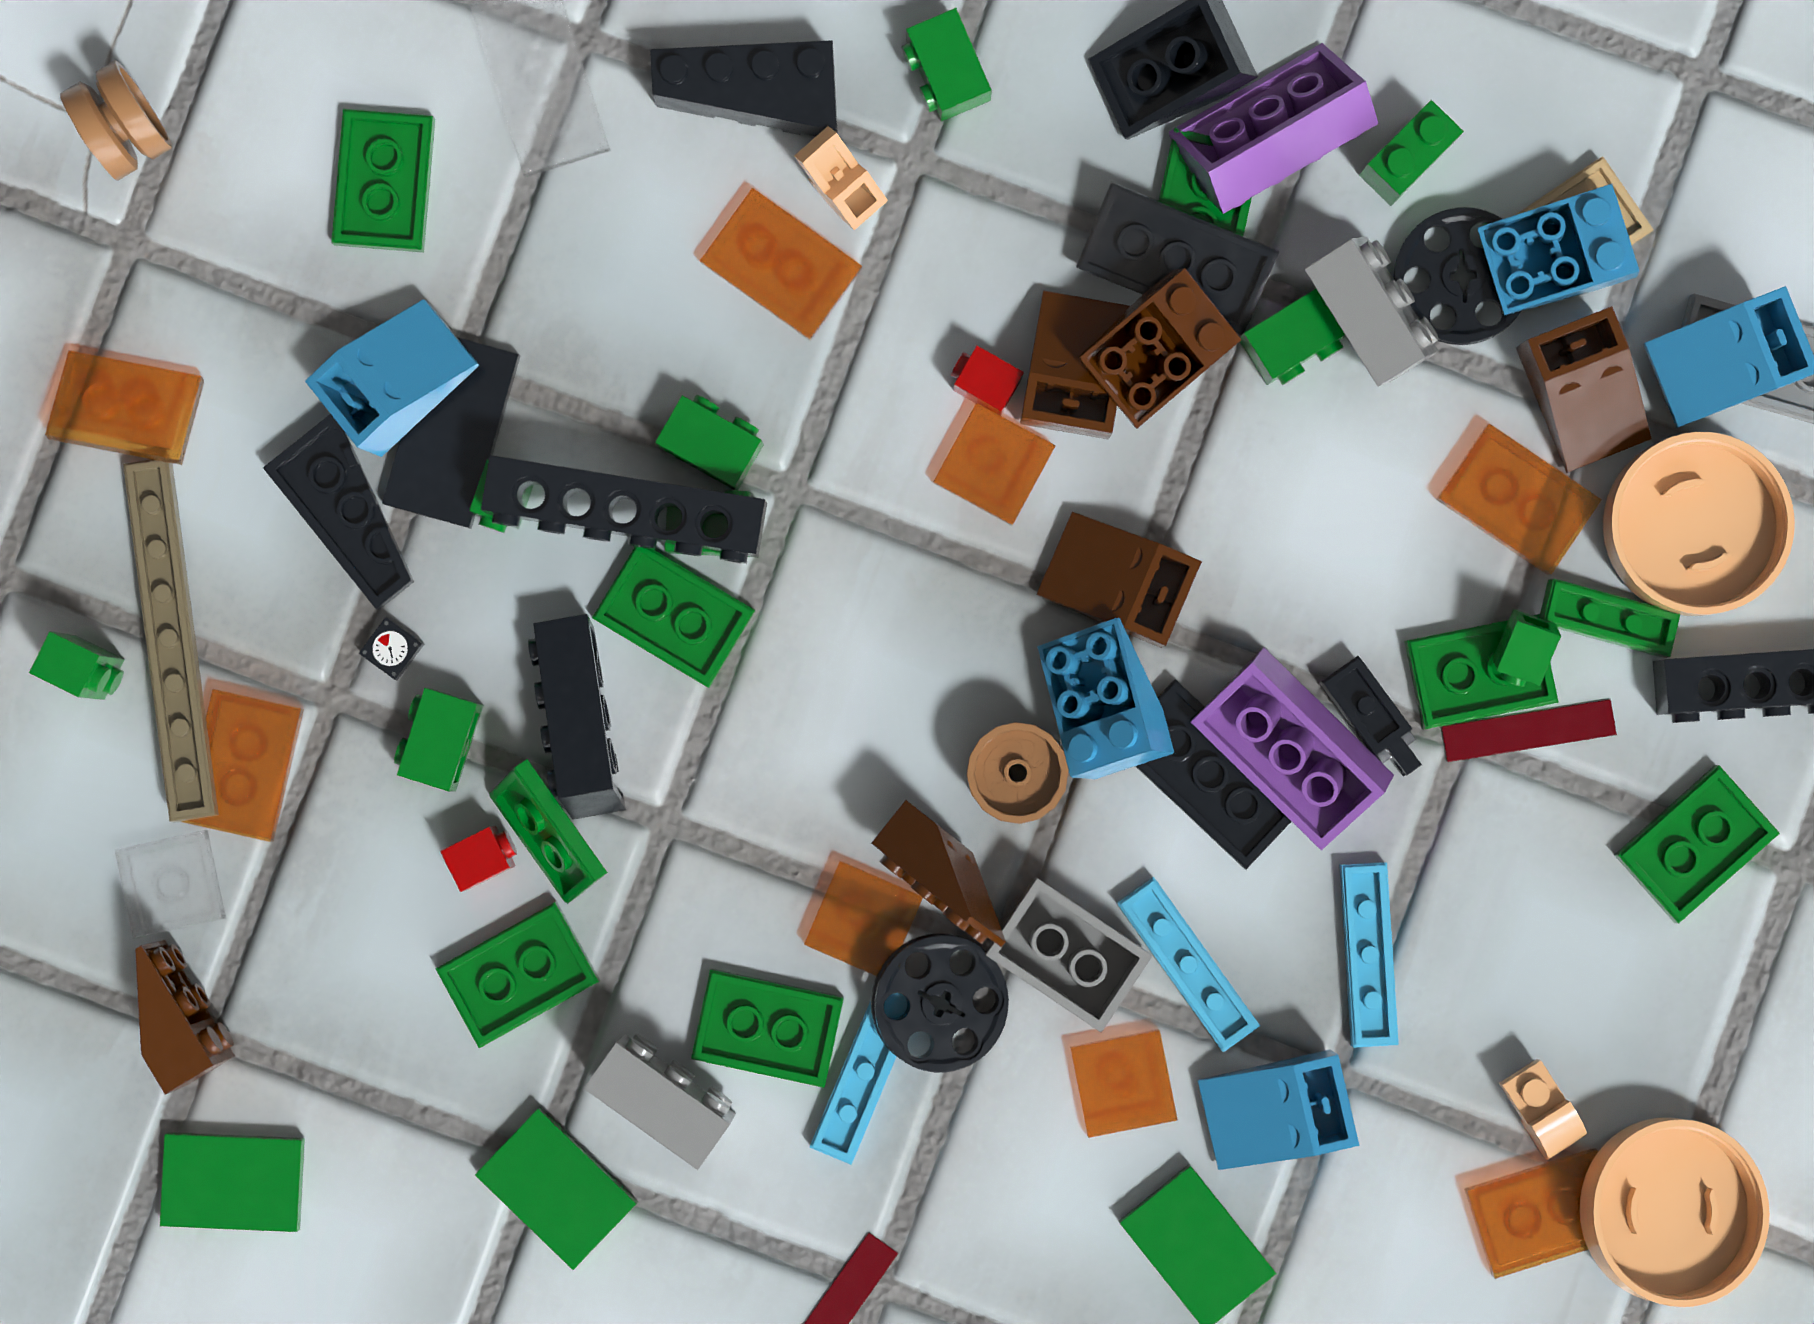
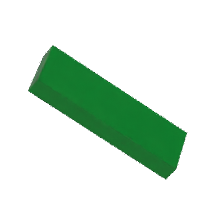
M1553 578L1547 582L1539 618L1555 623L1558 629L1668 658L1672 654L1680 614Z

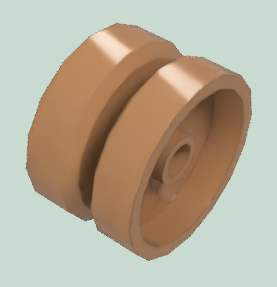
M116 60L96 71V85L105 102H103L92 87L82 82H78L60 93L64 108L78 134L105 170L117 181L138 169L137 155L130 141L141 154L151 159H155L173 148L165 128L150 103L128 72Z
M1014 722L995 727L979 739L969 757L967 778L971 795L983 811L1000 821L1022 824L1042 818L1057 806L1066 791L1069 770L1064 751L1051 734L1036 725ZM1015 764H1021L1027 770L1026 778L1020 782L1013 781L1010 778L1011 775H1009V769Z

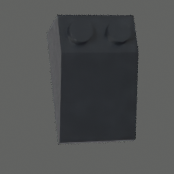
M1187 0L1088 59L1119 128L1127 140L1217 101L1258 78L1222 0Z

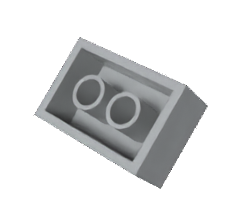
M1368 237L1352 238L1307 267L1305 271L1379 387L1395 380L1438 353L1439 351L1434 343L1439 338L1430 322L1425 317L1419 320L1411 308L1410 304L1415 302V299L1402 279L1395 281L1386 268V265L1391 263L1382 245L1377 240L1371 243Z
M1037 877L1033 878L1001 926L1006 943L1000 947L991 941L985 950L986 956L1101 1033L1153 956Z
M624 1034L614 1044L583 1089L698 1170L727 1130L736 1114L729 1108L732 1101L713 1087H710L706 1092L692 1082L695 1075L677 1061L673 1060L668 1065L655 1056L658 1050L657 1047L644 1037L635 1034L633 1038H630Z

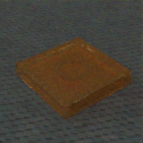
M976 403L933 484L1013 526L1056 445Z
M840 861L804 945L877 976L886 959L904 943L923 897L913 891Z
M1159 1029L1070 1046L1088 1138L1178 1120Z

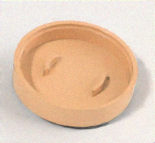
M1691 432L1673 436L1648 447L1636 455L1622 469L1614 481L1607 496L1603 515V535L1607 554L1613 568L1623 583L1646 603L1684 616H1704L1726 612L1741 607L1761 595L1775 581L1786 564L1791 551L1795 530L1791 497L1784 480L1774 465L1762 453L1744 441L1713 432Z
M1666 1117L1643 1120L1632 1124L1615 1134L1603 1145L1592 1160L1584 1178L1580 1195V1222L1591 1256L1598 1267L1613 1283L1626 1292L1648 1301L1673 1307H1694L1720 1299L1737 1288L1752 1272L1762 1254L1768 1235L1769 1200L1758 1167L1747 1151L1735 1139L1718 1128L1702 1122Z

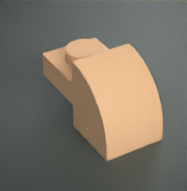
M829 126L794 155L810 177L808 180L853 230L858 228L888 201L868 171L858 164L839 135Z
M1536 1059L1499 1083L1521 1117V1123L1546 1160L1587 1135L1584 1124L1570 1101L1566 1100L1541 1060Z

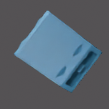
M1613 184L1477 228L1504 315L1609 287L1637 278L1640 272Z
M1786 286L1740 303L1643 344L1676 428L1814 375V354Z
M423 299L338 349L305 382L357 448L382 457L469 376L479 364L427 300Z
M1114 618L1037 646L1070 777L1095 780L1174 753L1163 708L1120 618Z
M1330 1049L1197 1080L1218 1170L1312 1157L1360 1146L1339 1055Z

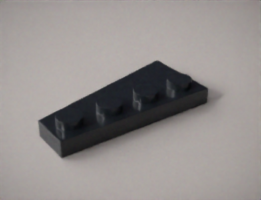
M331 414L263 467L375 609L380 610L414 583L413 577L350 439Z

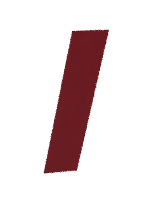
M1611 699L1442 726L1447 762L1617 735Z
M868 1233L804 1324H849L899 1253L871 1233Z

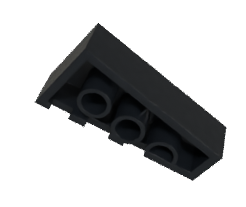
M833 40L650 49L652 95L659 108L710 118L720 117L750 126H766L796 135L817 136L827 126L838 134Z
M588 614L533 623L535 638L528 639V648L532 665H539L541 682L534 683V690L539 710L545 709L547 725L541 726L540 732L545 753H552L554 769L547 770L549 790L554 797L558 796V800L573 820L626 810L624 795L619 793L612 777L613 774L619 772V767L611 738L606 737V731H610L611 721L605 696L600 695L599 688L604 687L594 626Z

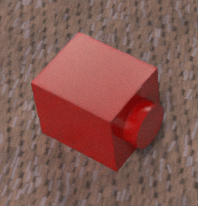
M976 345L971 355L965 352L962 353L950 376L957 379L953 391L1001 417L1020 384L1024 372Z
M489 826L440 851L460 892L467 891L516 866L512 859L513 856L517 855L515 845L507 831L504 830L499 833L496 826Z

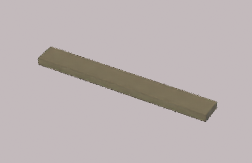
M164 457L123 464L169 822L174 823L218 816L172 459Z

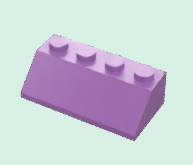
M1321 43L1177 126L1176 128L1179 129V132L1176 133L1172 129L1168 133L1170 139L1172 140L1173 138L1178 145L1179 152L1191 173L1195 174L1196 181L1203 193L1207 194L1209 200L1224 214L1232 208L1242 205L1246 200L1270 186L1282 182L1286 177L1308 164L1320 160L1324 155L1346 142L1358 138L1363 132L1379 123L1366 81L1327 46ZM1180 131L1209 135L1213 146L1190 142Z
M1264 647L1230 679L1191 721L1321 851L1386 792L1394 777V774Z

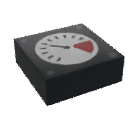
M385 617L359 654L392 679L398 681L425 644L390 618Z

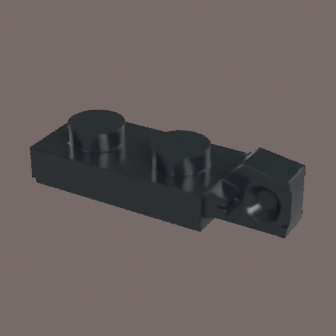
M1356 656L1320 682V685L1366 748L1382 763L1390 759L1403 777L1409 775L1422 765L1408 746L1416 740L1410 732L1412 727L1359 656Z

